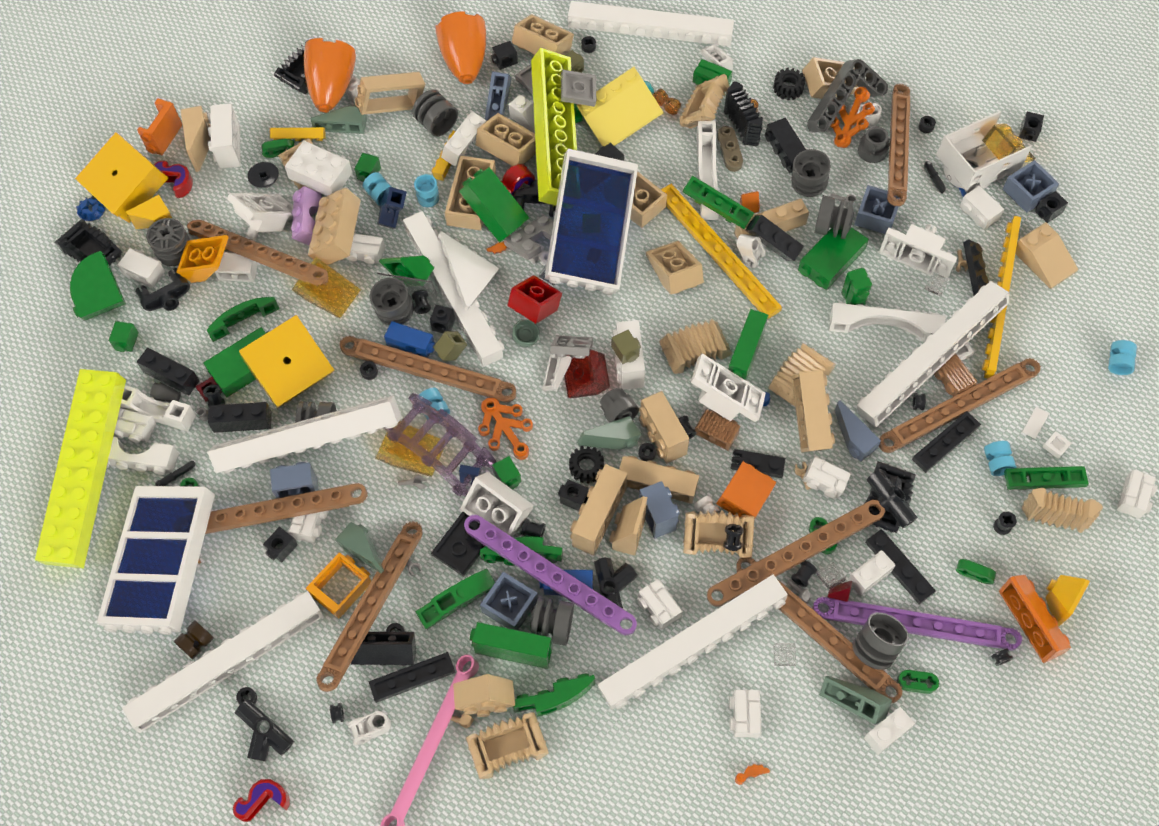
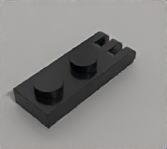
M738 449L733 450V463L730 467L732 470H738L744 461L754 466L755 469L763 474L782 479L786 458Z

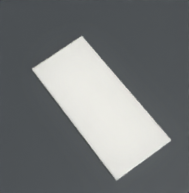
M1036 407L1022 432L1036 439L1049 413Z

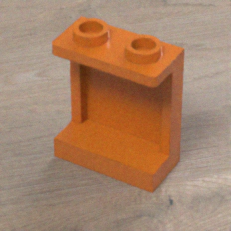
M157 98L155 106L159 112L148 129L139 127L137 131L148 152L163 155L182 127V122L173 103Z
M743 461L716 504L724 510L731 512L732 515L737 513L739 518L742 514L754 516L755 519L777 482L770 476L755 469L751 464Z

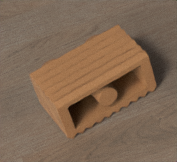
M956 353L934 373L935 377L944 384L946 392L953 397L977 384V380Z
M706 409L696 425L695 431L697 436L729 451L739 434L740 425L733 419L729 421L715 411Z

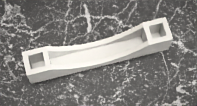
M698 121L699 180L718 191L716 121ZM703 204L700 205V216L704 220H718L719 214Z
M839 302L832 305L829 331L849 333L856 328L866 325H890L906 330L922 342H925L929 335H933L940 325L946 322V315L886 309L883 307H868L861 304L851 305Z

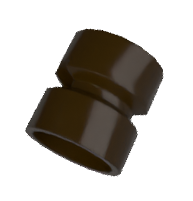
M196 620L186 628V634L181 633L173 641L192 660L201 652L202 646L206 647L214 639Z

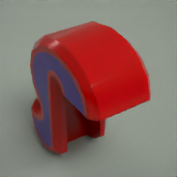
M158 161L154 164L168 177L167 183H174L173 191L177 198H182L191 191L193 179L186 166L182 164L169 166L167 161Z
M516 164L505 172L501 182L513 196V192L519 189L523 183L530 185L535 180V176L525 165Z
M261 779L250 788L247 801L242 797L236 800L233 805L234 816L243 822H250L270 798L287 811L290 805L289 795L279 783L271 779Z

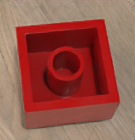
M533 275L511 288L507 306L537 324L558 311L562 292Z

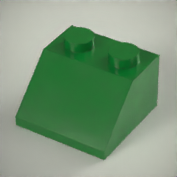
M425 256L384 258L379 260L394 278L403 281L405 285H423L435 268Z

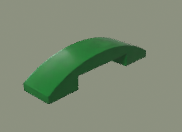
M261 297L248 300L225 311L206 331L212 342L230 334L227 328L259 312L265 317L280 308L275 297Z

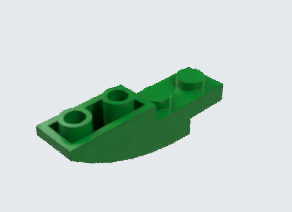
M544 537L514 538L551 563L562 562L563 548L544 545ZM487 546L480 549L481 560H484L486 563L504 562L505 565L515 566Z
M486 568L430 599L429 603L415 612L424 628L428 630L461 607H466L489 592L495 584V580Z
M588 673L578 675L575 679L560 678L553 683V692L542 690L533 696H529V694L519 695L515 699L514 711L517 713L536 709L537 717L561 710L586 694L595 685V676H589Z

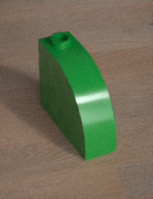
M101 251L89 255L77 265L70 281L71 298L75 305L73 311L77 318L80 317L83 321L126 305L106 257Z

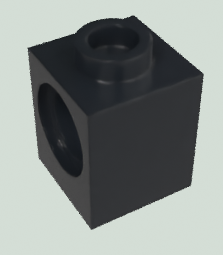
M511 41L492 47L493 54L491 59L494 65L497 64L499 70L518 64L517 51Z
M1027 111L1021 124L1019 138L1036 142L1042 129L1044 115Z
M1055 191L1039 202L1035 212L1048 223L1064 212L1068 202Z
M435 304L430 317L432 331L439 333L451 331L455 322L453 308Z
M568 479L565 485H561L558 492L560 504L579 511L583 503L586 504L588 500L587 494L590 488ZM570 493L578 494L573 498L568 496Z
M280 526L263 543L267 550L265 554L273 561L277 559L281 563L298 545L294 537ZM283 543L281 548L275 549L277 544Z

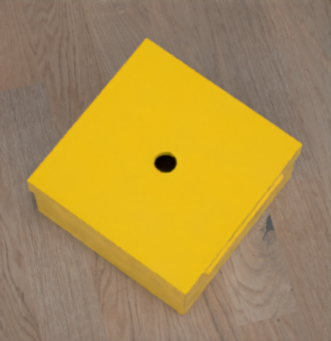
M115 132L75 179L112 214L130 223L131 220L126 211L151 199L168 180V177L121 135Z
M297 315L239 350L240 356L277 409L335 371Z

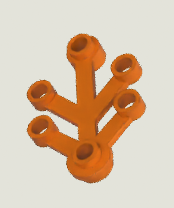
M858 87L855 90L854 96L856 99L849 115L845 110V104L840 109L839 114L845 124L843 130L839 126L840 121L837 117L834 119L835 122H832L830 125L836 133L834 143L837 147H848L851 143V137L861 130H865L869 125L864 117L875 111L872 103H866L863 106V110L857 114L861 103L866 102L870 97V92L865 87Z
M486 398L481 404L484 418L482 424L478 427L479 434L481 436L489 435V425L493 416L496 425L493 436L488 441L489 449L497 451L500 448V437L503 431L514 447V456L519 460L526 459L529 455V448L525 443L519 441L510 427L529 432L533 428L532 421L528 418L522 421L504 418L500 413H508L514 417H520L523 413L522 406L519 404H514L513 406L501 405L495 398ZM490 404L494 405L492 408L487 407ZM515 409L520 410L518 413L514 412ZM529 423L530 426L525 427L524 424ZM487 428V431L482 432L481 429ZM496 442L497 446H491V444ZM521 447L524 448L523 451H518V450H517L518 448H521Z

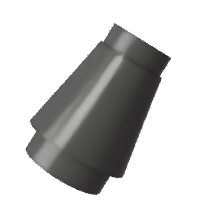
M155 382L151 388L150 397L159 401L172 402V400L179 402L181 392L162 382Z

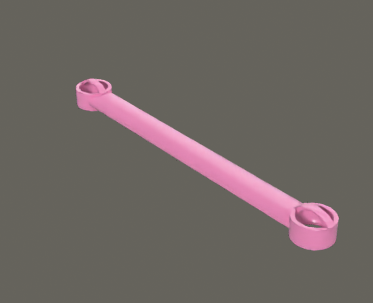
M463 655L458 659L456 663L457 673L391 813L383 818L380 826H389L395 819L397 820L396 826H405L404 818L455 711L453 684L468 680L478 672L479 663L471 655ZM471 661L470 669L463 672V666Z

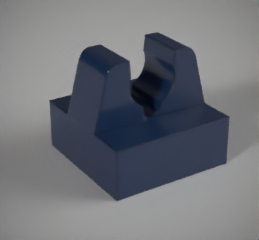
M460 464V483L464 484L465 478L470 475L472 485L475 477L481 475L482 469Z

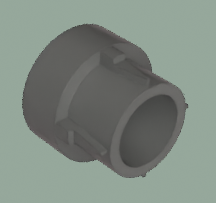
M879 126L869 128L860 139L858 146L859 156L869 163L883 161L887 156L890 146L888 132Z
M622 388L610 390L600 400V407L609 423L628 416L633 420L639 412L636 403Z

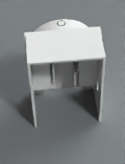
M1001 111L945 135L936 153L937 157L944 164V174L949 182L958 188H963L967 193L978 186L984 189L992 182L1021 169L1032 147L1030 145L1008 156L1001 151L995 144L996 138L992 134ZM968 162L975 163L977 167L973 169Z

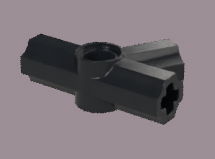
M882 469L866 479L879 496L878 501L886 511L891 512L902 529L912 524L918 518L905 501L906 497L902 491V480L898 476L887 477Z
M599 558L597 561H594L600 594L623 609L619 592L637 578L638 574L627 563H624L614 572L611 558ZM611 586L614 588V591L607 592L604 588Z
M249 699L242 702L234 712L253 730L247 758L267 761L270 746L283 756L295 742ZM264 721H267L270 726L266 733L260 731V725Z

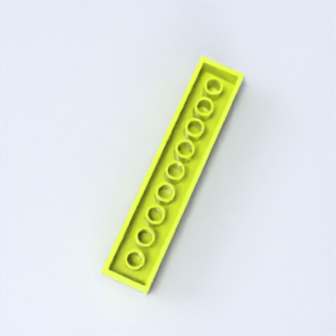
M540 48L531 60L538 197L540 202L556 206L564 155L568 149L577 150L574 103L561 101L562 70L571 71V57ZM568 165L564 197L578 200L581 198L578 167ZM562 203V208L571 209L574 206Z
M79 370L35 561L45 565L84 569L126 379L117 372Z

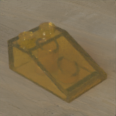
M1005 123L995 124L982 139L998 160L1026 148L1022 139L1017 137L1012 132V128ZM1029 151L1024 162L1034 161L1036 158Z
M315 257L311 264L327 271L329 278L327 283L316 286V284L313 285L308 281L305 282L299 279L292 288V291L309 303L340 319L361 289Z
M399 421L397 426L387 430L375 459L397 468L432 477L447 442Z

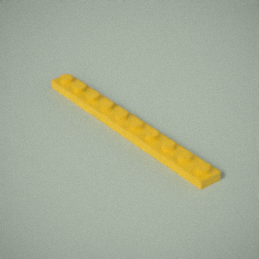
M672 183L662 188L661 190L667 194L666 207L758 311L768 314V319L782 310V306Z
M1014 216L1012 221L1006 225L1005 233H1008V235L1004 239L1003 247H1005V251L1002 252L1000 262H1003V265L1000 266L998 271L1000 281L997 282V285L1008 292L1010 290L1021 217ZM1007 306L990 321L993 324L987 335V338L990 339L985 348L987 359L984 360L982 370L985 371L984 378L986 379L994 376L997 369Z

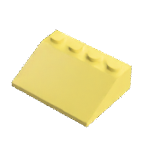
M632 67L596 91L595 107L581 104L576 105L602 147L610 142L614 146L663 114L662 109L635 67Z

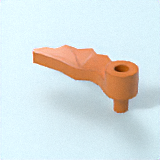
M503 241L486 248V250L496 254L505 251L507 246H505Z
M753 764L746 768L744 774H737L735 782L738 785H742L747 778H755L759 775L767 774L770 770L764 768L762 764Z

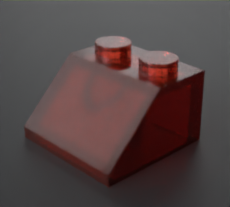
M590 349L589 356L573 358L564 375L568 398L594 396L610 388L605 354Z

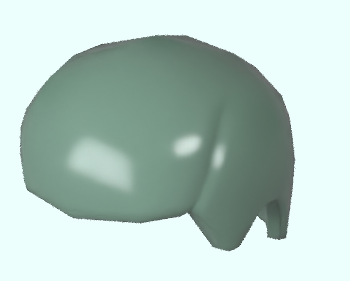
M519 320L512 328V338L521 347H530L539 340V328L530 320Z

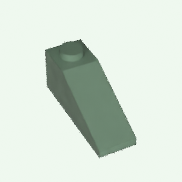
M346 106L311 117L310 121L312 127H323L325 132L364 134L367 115H361L359 108L356 106Z
M628 416L583 431L577 443L579 446L605 449H631L638 444L637 441L642 434L632 418Z
M350 522L335 541L345 552L382 573L384 569L374 543L367 534L369 531L361 524L357 526Z
M825 676L819 694L874 725L886 719L892 699L872 689L830 676Z

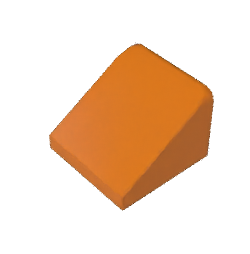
M759 192L742 194L740 205L754 213H758L760 210Z

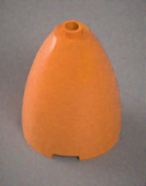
M465 11L453 12L443 16L441 22L435 26L437 41L443 59L452 74L461 83L471 84L479 74L485 56V21L478 14L473 16L465 14Z
M314 38L305 43V80L315 107L320 112L327 113L339 103L349 86L355 67L356 54L355 49L343 41L336 40L331 42L323 41V38Z

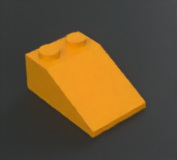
M222 235L187 241L177 273L191 283L206 281L219 269L229 236Z

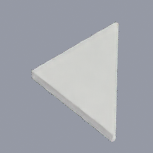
M440 231L438 238L442 242L444 255L450 264L449 269L452 277L455 278L457 291L464 303V310L467 311L498 273L499 268Z

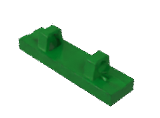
M693 175L682 191L693 198L694 202L699 205L703 204L726 218L727 222L734 223L742 229L746 228L754 215V212Z
M1085 466L1007 468L1004 471L1007 490L1087 487L1089 484Z

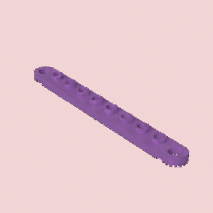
M471 515L465 520L464 527L467 534L624 636H629L636 630L637 621L632 614L478 515ZM472 521L480 523V527L477 530L469 528ZM628 619L632 622V627L630 629H623L620 626L621 621Z
M827 597L817 598L813 604V610L823 619L864 626L870 615L878 612L891 615L899 620L910 634L999 649L1008 648L1009 650L1017 649L1022 642V636L1018 630L998 625L854 601L845 602ZM818 604H827L829 611L825 613L819 611ZM1005 635H1013L1016 639V643H1007Z

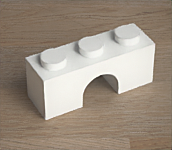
M471 111L445 144L441 158L456 167L460 156H465L470 143H475L477 128L483 125L486 120Z

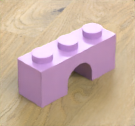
M305 186L296 191L292 198L294 203L291 230L292 239L310 245L315 220L311 216L318 211L322 194Z

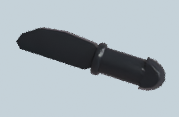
M926 161L924 168L927 169L930 178H932L939 192L943 194L946 191L943 181L938 176V172L934 169L932 162Z
M194 460L190 461L173 473L170 472L169 475L157 480L155 486H166L172 481H176V478L191 470L196 463Z

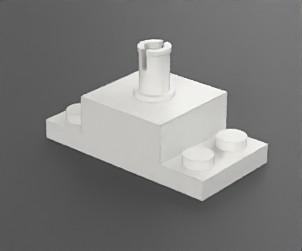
M229 193L227 200L233 204L234 212L250 225L246 232V236L250 239L256 240L259 232L282 231L287 220L293 219V205L279 194Z
M911 224L906 235L898 230L888 228L879 251L884 256L944 282L947 281L958 258L949 252L941 250L946 239L935 234L937 231L935 226L930 231L932 224L926 225L925 230Z
M701 354L697 359L691 383L702 389L698 402L703 404V411L711 409L729 421L738 413H741L746 418L756 422L760 418L766 393L706 355Z

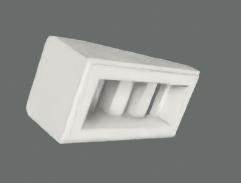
M715 44L701 50V54L708 62L732 71L733 59Z
M555 354L550 355L542 388L543 391L558 389L571 363V357L567 355L566 357H556Z

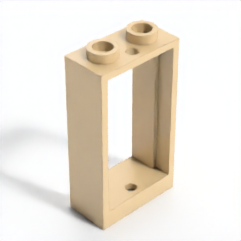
M420 72L361 77L360 85L357 87L358 95L355 98V105L359 108L361 115L411 110L416 100L423 94L425 82ZM409 89L408 95L369 99L372 92Z

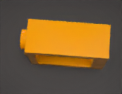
M340 552L305 588L311 597L338 619L371 583L370 573L362 566L358 568L353 558L349 555L344 556ZM344 566L361 581L338 605L323 593L321 589Z

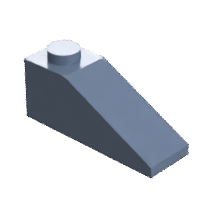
M492 71L485 113L486 121L497 113L504 116L512 80L511 76L507 73Z
M840 400L837 402L834 411L845 444L851 456L862 462L878 449L881 440Z

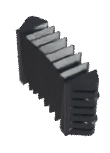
M301 45L302 50L297 48V53L292 52L293 57L288 56L289 60H284L285 65L281 64L282 68H277L274 77L286 83L292 89L306 95L308 91L304 72L305 46Z
M734 81L726 92L724 113L725 115L729 114V119L733 121V125L736 124L738 133L741 132L740 137H743L742 142L744 145L758 146L761 139L763 117H759L760 112L756 113L757 107H754V102L751 103V97L748 98V93L746 94V89L743 90V85Z
M83 219L73 224L67 232L54 242L65 255L73 256L78 262H81L89 255L101 251L110 266L117 258L121 257L122 253L104 232L102 233L100 229L97 230L96 226L92 227L90 223L87 224Z
M877 461L873 473L882 469L887 477L898 476L902 480V491L906 497L905 501L909 505L913 494L911 490L914 487L912 483L915 480L916 474ZM872 487L865 503L870 500H878L879 498ZM870 506L869 512L872 515H878L880 512L876 506ZM886 510L880 520L872 523V525L883 530H889L891 533H897L900 526L891 512Z

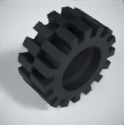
M788 67L785 71L781 69L780 72H777L773 89L778 97L781 95V99L787 97V100H790L792 97V100H795L796 97H800V94L802 95L805 77H803V73H800V70L794 71L795 68L789 70ZM784 82H792L795 85L787 86Z
M580 446V450L576 448L574 453L570 455L569 470L576 481L580 479V483H583L585 480L589 484L590 480L596 481L595 478L599 469L603 470L604 457L603 455L601 456L600 450L597 452L596 447L590 449L587 446V449H584V446ZM583 459H591L594 462V467L591 470H583L580 468L579 463Z

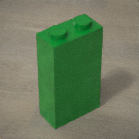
M488 167L483 171L481 168L473 175L475 177L473 180L470 177L462 183L464 187L459 190V193L500 243L525 223L529 216L492 169Z
M852 227L845 239L840 238L842 230H838L837 236L833 237V228H831L827 235H824L800 260L798 271L803 276L814 281L817 286L827 291L867 247L869 239Z
M753 309L749 311L728 370L746 381L763 338L768 314Z
M260 327L203 362L208 373L213 377L226 398L256 380L240 356L239 350L269 331L265 332Z
M477 622L476 628L471 630L470 641H472L471 646H473L475 654L544 669L549 667L552 654V640L550 637Z

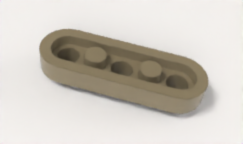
M723 126L718 130V142L726 168L729 171L736 172L742 168V154L735 130L730 126Z

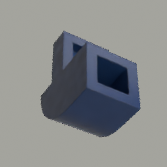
M388 187L385 190L379 207L378 225L392 229L396 228L399 211L404 207L407 191Z

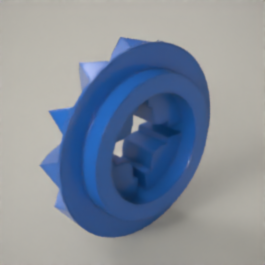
M94 196L91 198L85 197V200L80 201V205L76 206L78 216L85 221L99 219L106 209ZM89 205H92V212L89 210Z

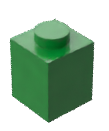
M362 153L354 168L358 180L364 182L370 174L379 173L381 169L379 157Z
M115 321L108 341L118 352H132L139 332L132 323Z
M510 456L492 464L493 473L496 478L509 488L514 489L521 483V474Z

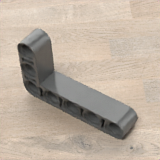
M854 59L846 61L807 122L809 131H827L856 85L858 87H865L870 92V97L885 95L888 91V84L863 60Z

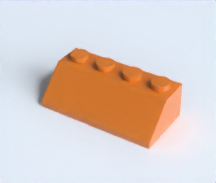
M1026 575L1010 577L1001 587L999 593L1043 664L1066 653L1071 648L1069 639L1059 629L1055 617L1050 615L1045 601L1035 591L1033 582L1028 580Z

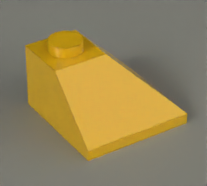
M159 195L126 211L135 229H146L157 220L172 218Z
M1060 575L1056 580L1051 579L1046 589L1049 592L1045 598L1051 615L1058 622V627L1073 614L1090 583L1089 580Z

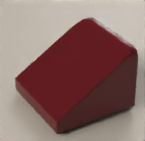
M213 377L195 386L205 402H208V399L203 394L204 389L210 385H217Z
M853 581L830 586L827 597L848 602Z

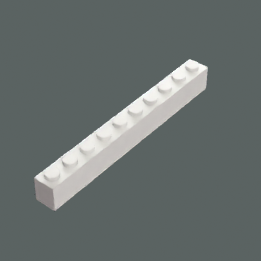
M571 1L568 13L569 28L721 46H731L734 20L576 1Z
M423 211L403 219L405 230L419 255L427 257L435 267L431 276L449 308H453L455 318L482 366L485 367L502 359L504 346L501 340L497 341L493 326L487 324L488 319L484 311L481 312L479 310L478 300L476 299L467 311L464 310L463 300L459 296L455 278L452 277L449 269L450 264L444 255L443 245L438 238L439 233L436 229H432L433 225L429 216L426 217Z
M992 281L986 286H982L973 298H969L960 310L955 311L952 317L947 322L942 323L933 335H929L920 347L915 348L912 354L907 359L902 360L893 372L888 373L880 384L875 385L866 397L860 399L857 404L859 415L874 427L882 423L1009 304V292Z
M393 395L214 445L208 451V455L216 473L222 471L229 473L240 466L247 468L255 462L260 464L268 462L273 457L280 459L286 457L288 453H302L306 448L313 447V449L324 446V443L331 442V444L342 441L343 438L349 437V439H353L365 432L372 434L383 427L390 429L398 425L402 416Z
M773 574L598 684V689L611 710L614 708L619 710L627 705V700L633 696L638 698L646 692L645 689L649 686L655 687L664 681L663 678L668 674L673 676L681 670V666L688 663L690 665L699 659L698 655L703 652L707 654L717 647L716 644L720 641H729L734 637L733 633L739 629L742 632L749 628L751 622L755 619L759 621L765 618L771 609L775 608L777 610L786 604L785 600L788 594Z
M308 591L299 593L291 602L280 605L276 608L275 612L261 617L253 626L243 628L237 636L224 640L221 646L205 652L197 661L189 662L178 673L168 675L162 683L153 685L146 690V693L130 699L122 709L132 728L141 733L324 616Z

